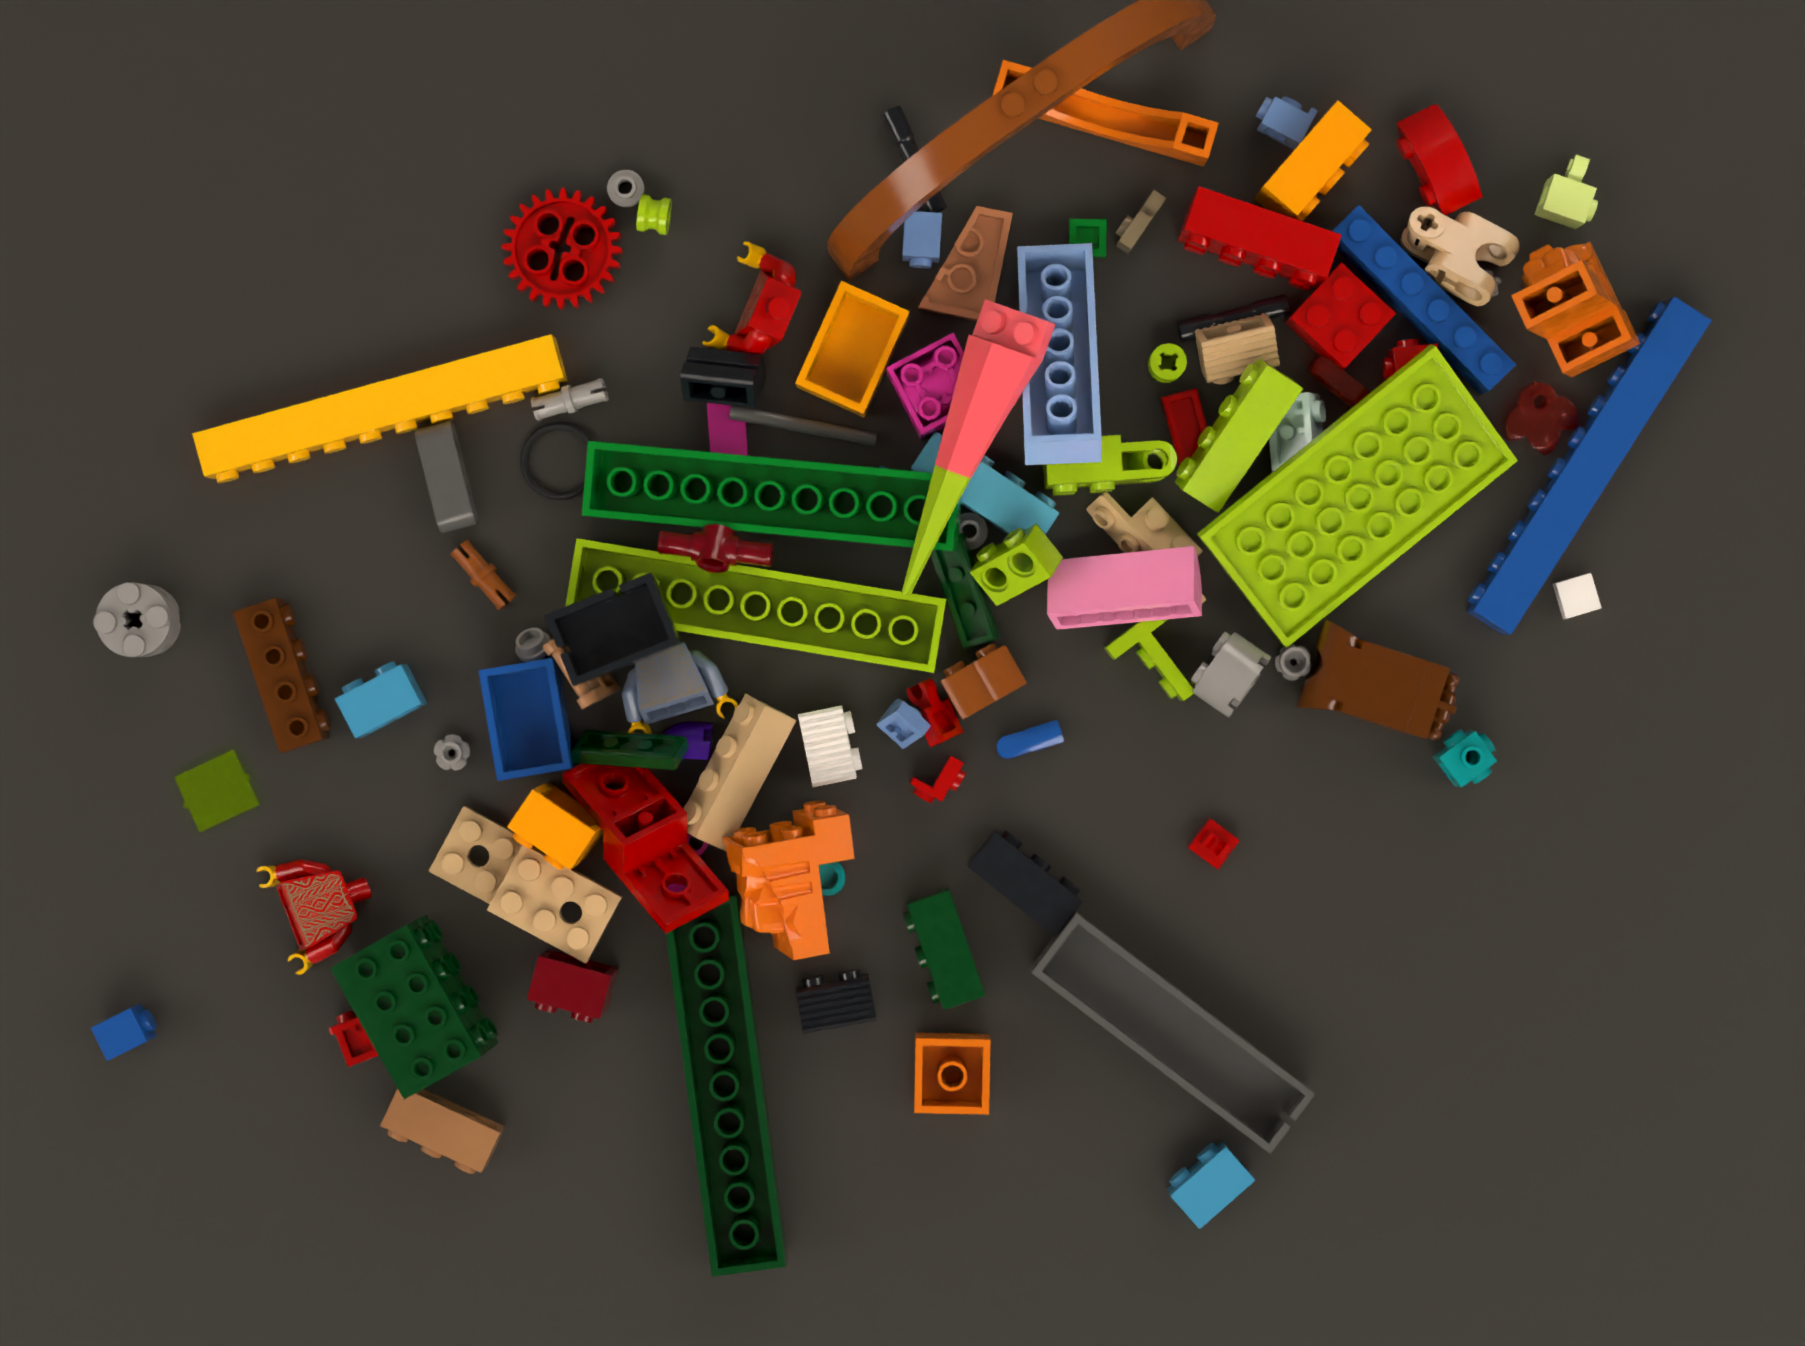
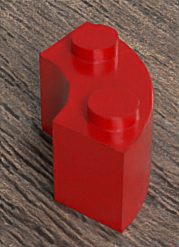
M1436 103L1396 123L1400 137L1396 140V146L1404 160L1409 159L1422 184L1419 187L1420 195L1428 207L1433 205L1440 213L1448 215L1482 198L1479 182L1469 156L1452 124Z

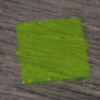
M234 750L174 777L185 800L183 806L186 809L189 808L199 832H203L260 805L249 783L251 776L250 774H245Z

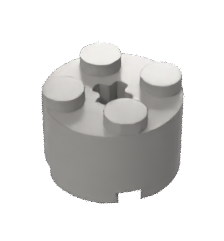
M126 582L112 588L103 596L97 607L93 624L102 642L113 652L126 657H151L165 652L177 640L181 628L180 610L176 600L165 589L151 584ZM136 614H142L140 616V621L143 623L142 627L135 626L136 620L134 617Z
M1227 632L1222 634L1212 649L1211 655L1215 658L1210 665L1203 662L1191 678L1190 683L1194 687L1192 692L1228 718L1231 717L1234 709L1229 707L1230 704L1237 708L1261 675L1260 672L1264 667L1259 663L1261 662L1267 666L1272 658L1236 632L1232 635Z

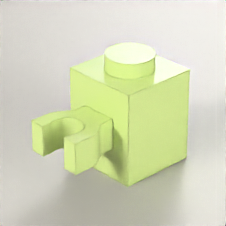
M1575 155L1574 159L1569 160L1565 177L1554 174L1548 178L1534 215L1574 229L1579 228L1586 221L1590 222L1598 205V201L1594 199L1597 188L1581 183L1590 159Z

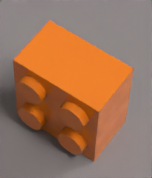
M915 1032L914 1113L989 1115L991 1046L989 1034Z

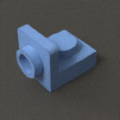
M901 699L893 701L876 724L902 749L923 737L931 726L922 718L921 713L917 709L909 706Z

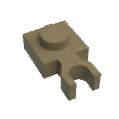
M1153 190L1134 219L1127 215L1115 233L1121 237L1116 245L1117 248L1126 254L1130 253L1164 203L1166 197Z

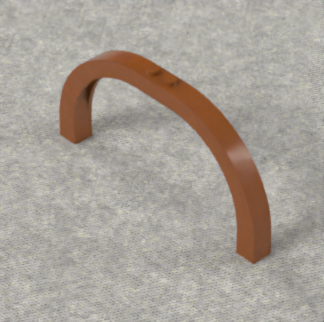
M1138 0L1105 19L963 116L894 170L870 191L834 229L827 241L828 253L848 282H850L879 261V250L907 218L982 157L1079 89L1145 48L1168 37H1172L1179 49L1183 50L1212 29L1217 17L1216 13L1207 0Z

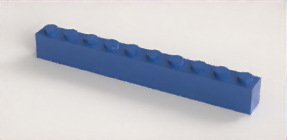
M1675 296L1663 303L1658 301L1651 309L1646 318L1650 322L1649 326L1643 334L1640 332L1636 334L1640 344L1627 350L1630 355L1624 365L1618 364L1613 369L1606 381L1610 384V387L1603 397L1598 395L1589 406L1587 414L1590 415V418L1583 428L1578 426L1568 439L1567 445L1571 448L1564 459L1557 458L1547 473V476L1551 478L1544 490L1539 488L1529 500L1527 508L1531 510L1523 522L1518 520L1510 530L1507 539L1511 542L1504 553L1498 551L1487 567V570L1491 572L1484 584L1477 583L1469 594L1467 601L1471 604L1466 612L1500 634L1511 635L1711 323V319Z

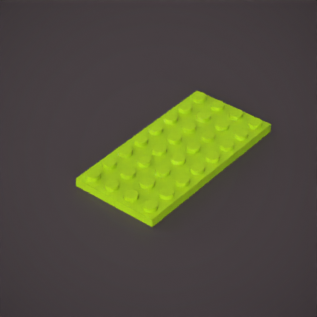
M1430 344L1198 532L1197 535L1279 642L1287 648L1518 460L1437 347Z

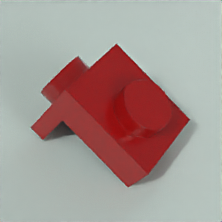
M950 755L933 786L913 776L909 782L915 786L912 793L932 804L935 798L942 802L948 790L951 789L956 792L965 777L966 772L961 770L964 762Z
M353 1010L335 1017L337 1024L328 1029L330 1035H336L348 1067L379 1056Z

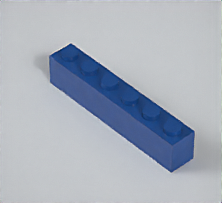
M1360 205L1333 230V232L1342 235L1337 250L1429 344L1438 343V350L1445 360L1480 395L1489 392L1516 366L1501 348Z

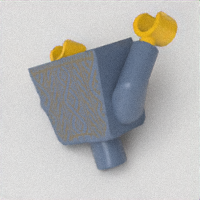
M685 642L635 663V668L629 671L622 690L626 718L632 724L628 733H634L635 729H641L645 734H652L648 724L713 705L712 698L717 699L716 711L723 719L725 717L720 710L721 705L724 702H731L736 709L738 704L734 698L727 696L728 687L717 665L699 650L689 651Z

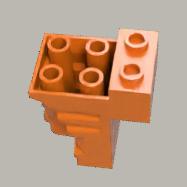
M1591 242L1572 245L1565 249L1561 247L1553 249L1551 245L1547 244L1530 253V261L1523 266L1524 275L1522 279L1525 289L1511 296L1526 329L1548 340L1563 374L1574 377L1640 344L1625 310L1621 308Z
M822 800L806 802L803 804L804 809L792 811L794 825H792L791 821L775 822L769 825L770 830L756 832L754 827L740 828L734 830V836L723 838L730 869L732 872L735 871L737 873V891L742 899L740 922L759 933H771L773 947L792 960L830 954L819 865L855 859L849 814L836 809L835 805H826L825 801Z

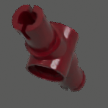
M718 524L706 525L702 528V532L695 531L694 534L660 531L658 539L659 554L691 557V561H696V565L699 568L712 573L726 572L730 566H737L738 563L771 567L773 559V543L740 540V536H735V532L732 529Z

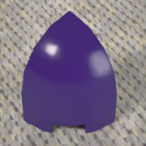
M680 722L667 728L661 734L687 737L689 748L682 759H711L713 722Z

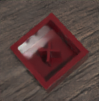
M547 949L538 956L527 1000L536 1002L534 1006L536 1009L556 1013L557 1008L572 1012L571 1018L592 1023L593 1018L600 1019L608 1010L619 967L593 960H588L587 963H584L567 953Z

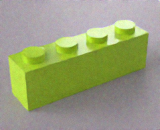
M1260 358L1254 364L1251 363L1245 368L1239 380L1240 386L1233 396L1229 395L1224 399L1218 410L1219 417L1212 427L1208 426L1204 429L1197 441L1198 448L1191 458L1187 457L1183 460L1176 473L1177 479L1175 483L1184 492L1217 513L1220 512L1303 390V387Z

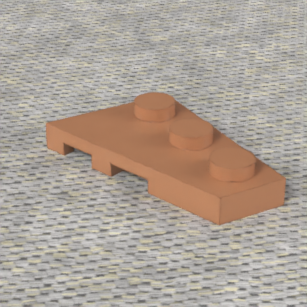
M976 206L927 294L918 307L919 310L977 321L985 299L995 303L1013 213Z

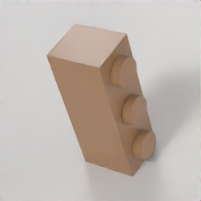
M398 1088L380 1125L388 1129L387 1134L393 1139L401 1142H407L409 1139L422 1145L420 1149L424 1153L435 1158H441L442 1155L455 1161V1167L470 1174H474L475 1171L480 1173L484 1171L505 1129V1126L426 1089L404 1100Z

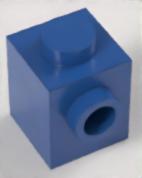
M141 1004L91 1027L107 1061L157 1037L154 1031L156 1029L155 1019L148 1009H143Z

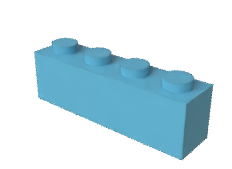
M936 431L933 433L912 465L911 471L933 473L942 439L941 434ZM984 455L962 494V505L1007 535L1017 528H1021L1024 531L1034 524H1037L1046 535L1059 515V512L1053 509L1057 503L1039 491L1033 496L1023 489L1026 484L1023 480L1009 471L1004 476L992 469L995 462Z

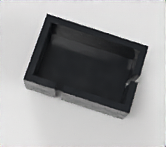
M650 572L619 585L621 593H624L621 596H618L616 590L611 588L544 615L557 648H564L566 646L570 648L571 652H565L560 654L572 686L583 685L682 644L654 574Z

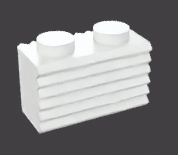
M840 705L798 714L812 786L817 787L856 779V770L863 768L859 748L851 749L848 734L855 733L851 711L844 712L843 706Z

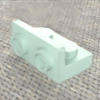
M1310 392L1300 393L1269 438L1272 471H1275L1323 432L1322 422L1326 420V407L1324 401L1320 400L1319 394Z

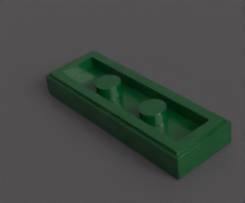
M964 532L958 535L957 551L933 550L931 558L964 650L996 640L1000 637L985 591L970 574L975 562Z
M585 730L571 751L573 763L676 770L689 745L687 737Z

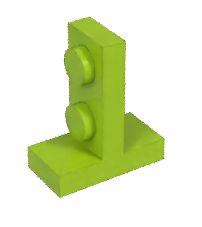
M1168 619L1137 622L1104 647L1113 660L1137 643L1141 648L1136 652L1149 670L1152 667L1157 669L1163 677L1158 683L1170 699L1177 696L1180 701H1185L1194 694L1192 686L1151 633Z

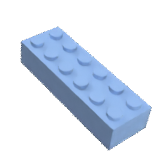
M1092 243L1017 246L1020 312L1056 324L1043 361L1022 392L1025 465L1101 462L1102 437Z

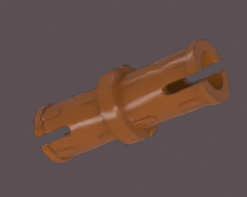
M469 540L464 541L460 546L469 555V558L467 559L458 548L454 549L450 556L472 578L470 580L471 584L474 587L479 586L496 606V609L498 611L502 610L507 605L500 598L498 592H501L509 602H512L517 595L495 573L497 568L492 563L488 565Z

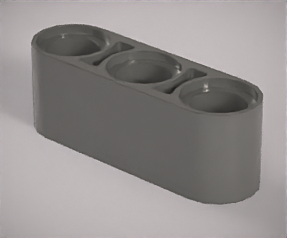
M452 420L415 429L416 443L440 532L445 533L477 525L478 515L458 435Z

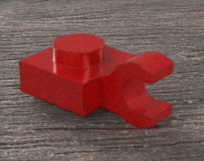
M932 678L906 689L910 701L922 709L920 711L922 718L931 725L925 733L930 747L964 732L949 698L941 702L936 684Z

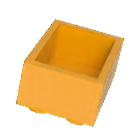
M1337 100L1265 183L1254 199L1265 209L1303 221L1321 201L1315 195L1320 192L1325 196L1345 173L1340 166L1344 164L1349 168L1370 143L1364 138L1372 129Z
M841 281L795 382L796 387L864 418L908 322L910 311Z
M550 781L531 790L507 826V828L514 832L512 838L528 849H531L534 845L546 853L543 857L544 860L559 870H563L564 867L571 870L584 861L603 834L601 827L579 801Z

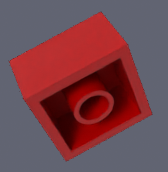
M1341 263L1288 318L1285 324L1339 373L1352 362L1396 313Z

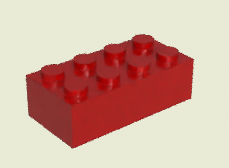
M1199 186L1191 198L1177 241L1185 243L1183 248L1192 253L1204 255L1205 251L1220 255L1218 260L1225 264L1239 267L1240 263L1255 267L1253 272L1260 276L1274 279L1275 275L1290 279L1289 285L1309 291L1311 287L1317 288L1328 278L1342 235Z

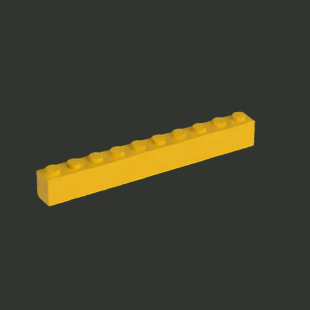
M550 334L192 433L204 477L217 479V483H224L238 479V472L252 469L253 473L272 470L275 468L274 462L288 459L289 463L308 460L311 458L310 452L324 449V453L327 454L346 449L345 443L359 439L360 444L382 439V432L395 429L396 434L410 432L418 428V422L431 419L432 424L446 422L453 419L452 413L465 409L467 414L482 412L489 409L488 403L501 399L503 404L518 402L525 399L523 393L537 389L539 394L551 393L560 389L559 383L568 380L557 340Z

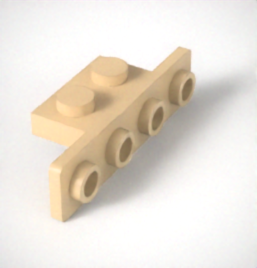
M1103 492L1086 508L1095 523L1108 533L1123 553L1189 546L1195 547L1197 557L1203 552L1153 497L1132 517L1107 492ZM1202 594V604H1203V603L1206 601V598H1205V596Z

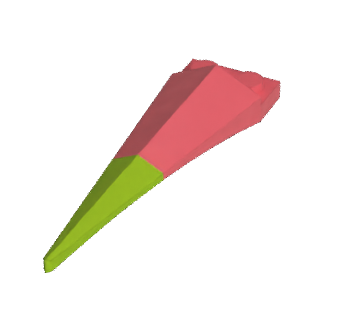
M985 299L972 335H968L905 577L902 596L908 597L911 595L970 479L1008 414L1043 361L1056 324Z

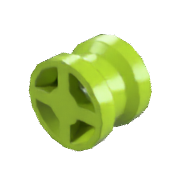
M642 194L638 205L636 230L645 232L648 229L656 230L660 235H667L671 219L672 199L664 197L661 200H654L650 195Z
M1162 344L1149 356L1147 363L1148 371L1156 381L1171 383L1177 380L1185 371L1187 365L1186 355L1175 344Z

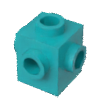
M1462 729L1447 737L1443 741L1446 747L1432 756L1453 786L1460 788L1470 781L1476 784L1492 773L1490 766L1497 762L1492 754L1496 749L1483 732L1478 735L1476 731L1468 730L1464 733ZM1467 752H1469L1470 758L1468 761H1466Z

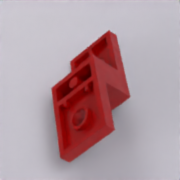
M580 764L563 773V784L603 830L605 862L665 934L729 900V890L687 843V812L648 768ZM609 783L623 785L618 790H611L605 786ZM675 883L684 885L686 888L682 891L674 892L667 887Z

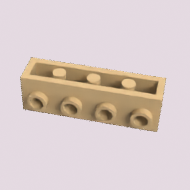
M745 693L741 703L735 709L734 716L725 733L718 741L716 750L708 765L700 775L691 797L683 807L687 812V833L726 851L723 838L734 836V830L740 828L797 720Z

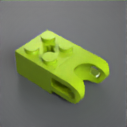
M1121 435L1101 436V462L1043 464L1044 490L1053 489V496L1074 495L1077 492V488L1090 487V493H1108L1115 489V485L1157 482L1173 472L1177 463V455L1173 446L1165 441L1121 443ZM1154 454L1160 458V470L1149 466L1147 461L1148 455Z

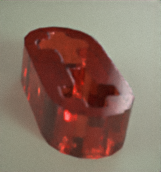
M1318 354L1307 368V372L1350 407H1354L1370 394V391L1323 355Z

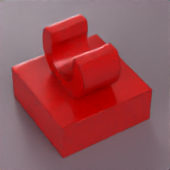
M1208 818L1187 847L1218 870L1240 840L1211 818Z

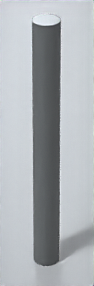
M731 406L729 419L872 447L875 446L877 432L747 407Z

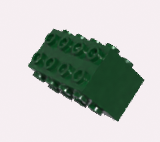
M427 915L403 926L330 968L404 1100L480 1058L499 1043L496 1038L498 1032L494 1023L489 1017H484L478 1007L480 1001L476 991L471 985L465 984L459 973L461 972V966L458 959L452 952H447L441 941L443 934L440 927L434 920H429Z

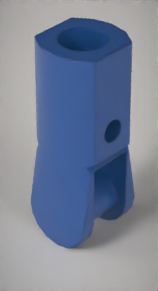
M1058 720L1025 729L1024 732L1020 731L1000 738L996 748L999 756L1011 759L1027 754L1029 751L1035 752L1064 743Z

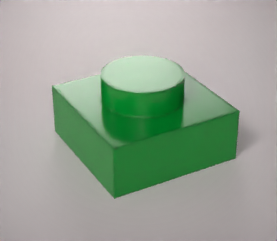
M1069 219L1068 244L1092 243L1093 258L1105 259L1107 219Z

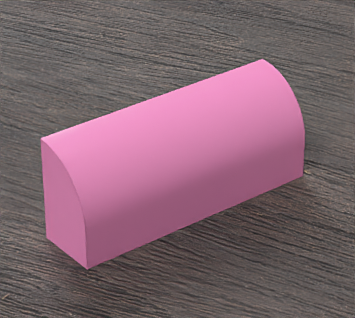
M1189 546L1062 559L1052 577L1048 579L1047 615L1056 630L1202 616L1201 574L1195 547Z

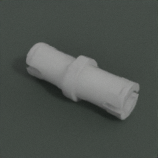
M603 378L571 387V385L563 386L560 391L532 397V408L545 406L542 409L533 411L536 420L540 421L543 418L566 412L569 414L578 412V409L585 406L608 401L607 391L595 393L596 390L606 388Z

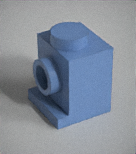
M1265 97L1255 116L1261 119L1257 131L1295 150L1302 142L1318 110L1311 107L1308 113L1301 110L1302 105L1291 98L1282 97V99L1274 97L1272 100Z

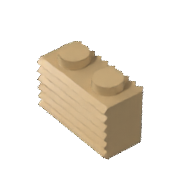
M1262 313L1260 316L1254 315L1246 319L1233 320L1231 323L1226 322L1195 331L1201 372L1207 383L1227 384L1234 380V376L1241 375L1245 368L1251 363L1254 364L1258 358L1272 367L1280 366L1275 328L1267 314Z

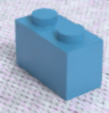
M394 661L376 669L374 672L377 677L364 683L360 678L341 688L344 694L335 698V701L355 738H363L428 704L407 664L396 666Z
M1223 1141L1217 1145L1214 1143L1207 1145L1197 1155L1199 1161L1189 1170L1186 1167L1180 1169L1169 1180L1171 1184L1167 1188L1169 1195L1199 1229L1255 1181L1252 1174Z

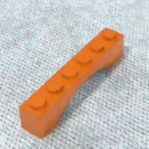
M1003 60L993 95L1032 68ZM1082 88L1038 118L1204 167L1209 158L1219 124L1218 122L1184 112L1168 111L1124 102Z

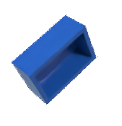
M554 658L478 670L497 781L576 767V763H573L571 756L573 744L560 667Z

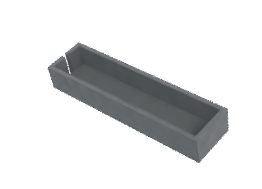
M1077 911L1074 912L1058 934L1052 937L1029 968L1033 975L1270 1154L1290 1129L1289 1124L1280 1117L1281 1114L1285 1111L1289 1117L1296 1121L1315 1096V1093L1307 1085Z

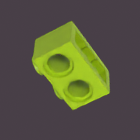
M1034 524L1024 531L1021 528L1013 530L998 545L992 542L983 547L976 555L978 561L970 571V574L994 604L998 606L1051 578L1063 557L1040 527Z

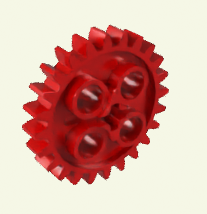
M561 188L559 198H554L551 191L547 189L545 201L541 202L537 196L532 195L534 205L532 208H528L522 203L519 205L524 214L522 218L510 216L516 228L515 230L504 229V234L511 238L512 242L502 244L501 248L506 252L512 253V256L504 259L503 264L510 267L515 266V269L508 276L511 280L522 278L517 289L522 293L531 288L529 299L532 302H535L542 295L545 308H549L554 299L560 310H564L566 300H570L573 306L578 309L580 297L584 296L591 304L593 303L591 294L593 290L603 295L606 293L601 285L603 280L611 283L615 282L609 270L621 269V265L613 260V256L623 254V249L614 246L613 243L619 241L622 236L620 232L609 231L617 223L614 218L603 220L608 212L605 206L594 210L596 199L593 196L583 203L582 193L579 190L570 199L565 188ZM548 218H556L559 220L558 230L551 235L543 234L541 232L543 221ZM569 218H574V223L566 239V244L571 251L570 253L563 252L557 280L552 281L551 275L559 260V254L554 248L555 246L563 245L567 221ZM590 228L595 232L593 242L585 246L577 244L576 237L578 232L582 229ZM538 253L547 254L549 258L547 266L543 270H533L530 265L533 256ZM575 263L583 265L584 274L582 278L577 281H569L566 278V271L570 265Z

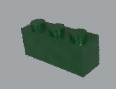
M949 887L907 901L909 910L903 912V917L909 934L916 932L921 945L915 947V952L921 969L929 967L933 980L927 982V986L933 1003L941 1002L943 1010L986 996Z

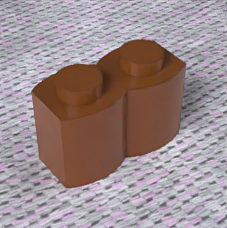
M995 642L975 652L978 660L965 666L961 660L943 671L946 678L941 680L940 683L961 720L1027 684L1006 645L998 648Z

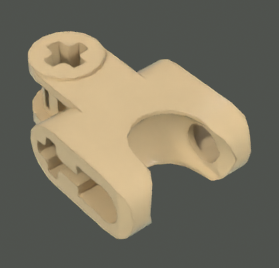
M1431 207L1415 209L1411 213L1408 226L1403 230L1400 238L1401 247L1407 254L1427 263L1425 272L1441 289L1475 306H1483L1489 302L1495 290L1494 277L1480 268L1477 261H1486L1500 267L1505 266L1516 257L1520 246L1517 237L1474 213L1461 212L1453 220ZM1428 219L1431 220V223H1430L1429 226L1426 225ZM1416 239H1419L1420 241H1419L1418 245L1416 246V245H1415Z

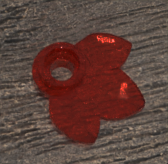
M1533 382L1521 391L1519 405L1506 418L1507 438L1513 441L1527 436L1534 449L1544 455H1548L1557 446L1561 430L1576 429L1579 425V417L1575 406L1570 400L1556 396L1553 388L1543 382ZM1538 395H1543V404L1540 407H1535L1534 399Z

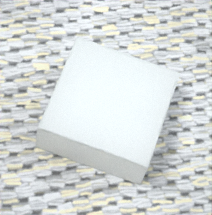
M1591 573L1552 584L1563 619L1602 608Z

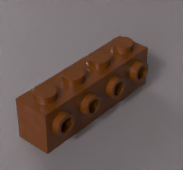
M273 598L234 611L233 615L279 753H287L329 739L327 730L331 729V722L326 710L319 707L316 695L320 694L319 686L315 676L312 673L308 674L304 660L308 659V654L302 639H296L292 625L296 624V617L289 603L285 604L281 598Z

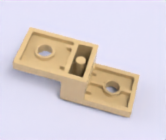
M466 805L463 806L429 872L490 904L487 911L587 963L623 896L574 869L569 870L564 867L563 870L555 868L544 860L543 857L546 853L534 845L531 849H528L512 838L514 834L512 830ZM476 845L484 846L489 852V861L484 866H477L470 860V851ZM572 901L581 907L582 916L579 921L571 923L563 918L561 909L566 902Z

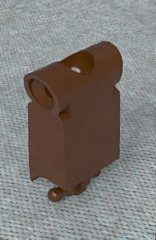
M1328 620L1324 621L1316 645L1318 668L1310 677L1305 679L1296 708L1333 710L1403 734L1423 739L1429 737L1434 741L1439 740L1442 737L1443 725L1449 722L1451 714H1455L1457 707L1454 706L1457 698L1454 692L1460 682L1459 676L1455 673L1449 674L1450 668L1360 640L1340 626Z

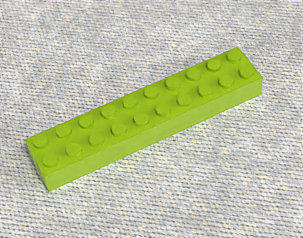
M576 538L565 607L611 588L616 590L618 596H621L624 593H621L619 585L651 572L655 575L677 631L930 673L935 671L946 599L912 593L906 597L902 596L900 591L742 565L730 566L729 570L723 573H712L699 568L696 565V561H691V557L659 554L657 551Z

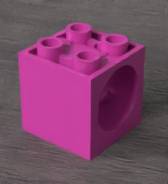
M954 333L886 367L887 377L921 441L933 435L935 431L939 432L945 428L964 355Z

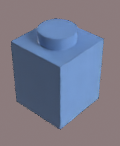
M915 211L904 221L902 261H910V267L931 268L932 263H939L942 213Z

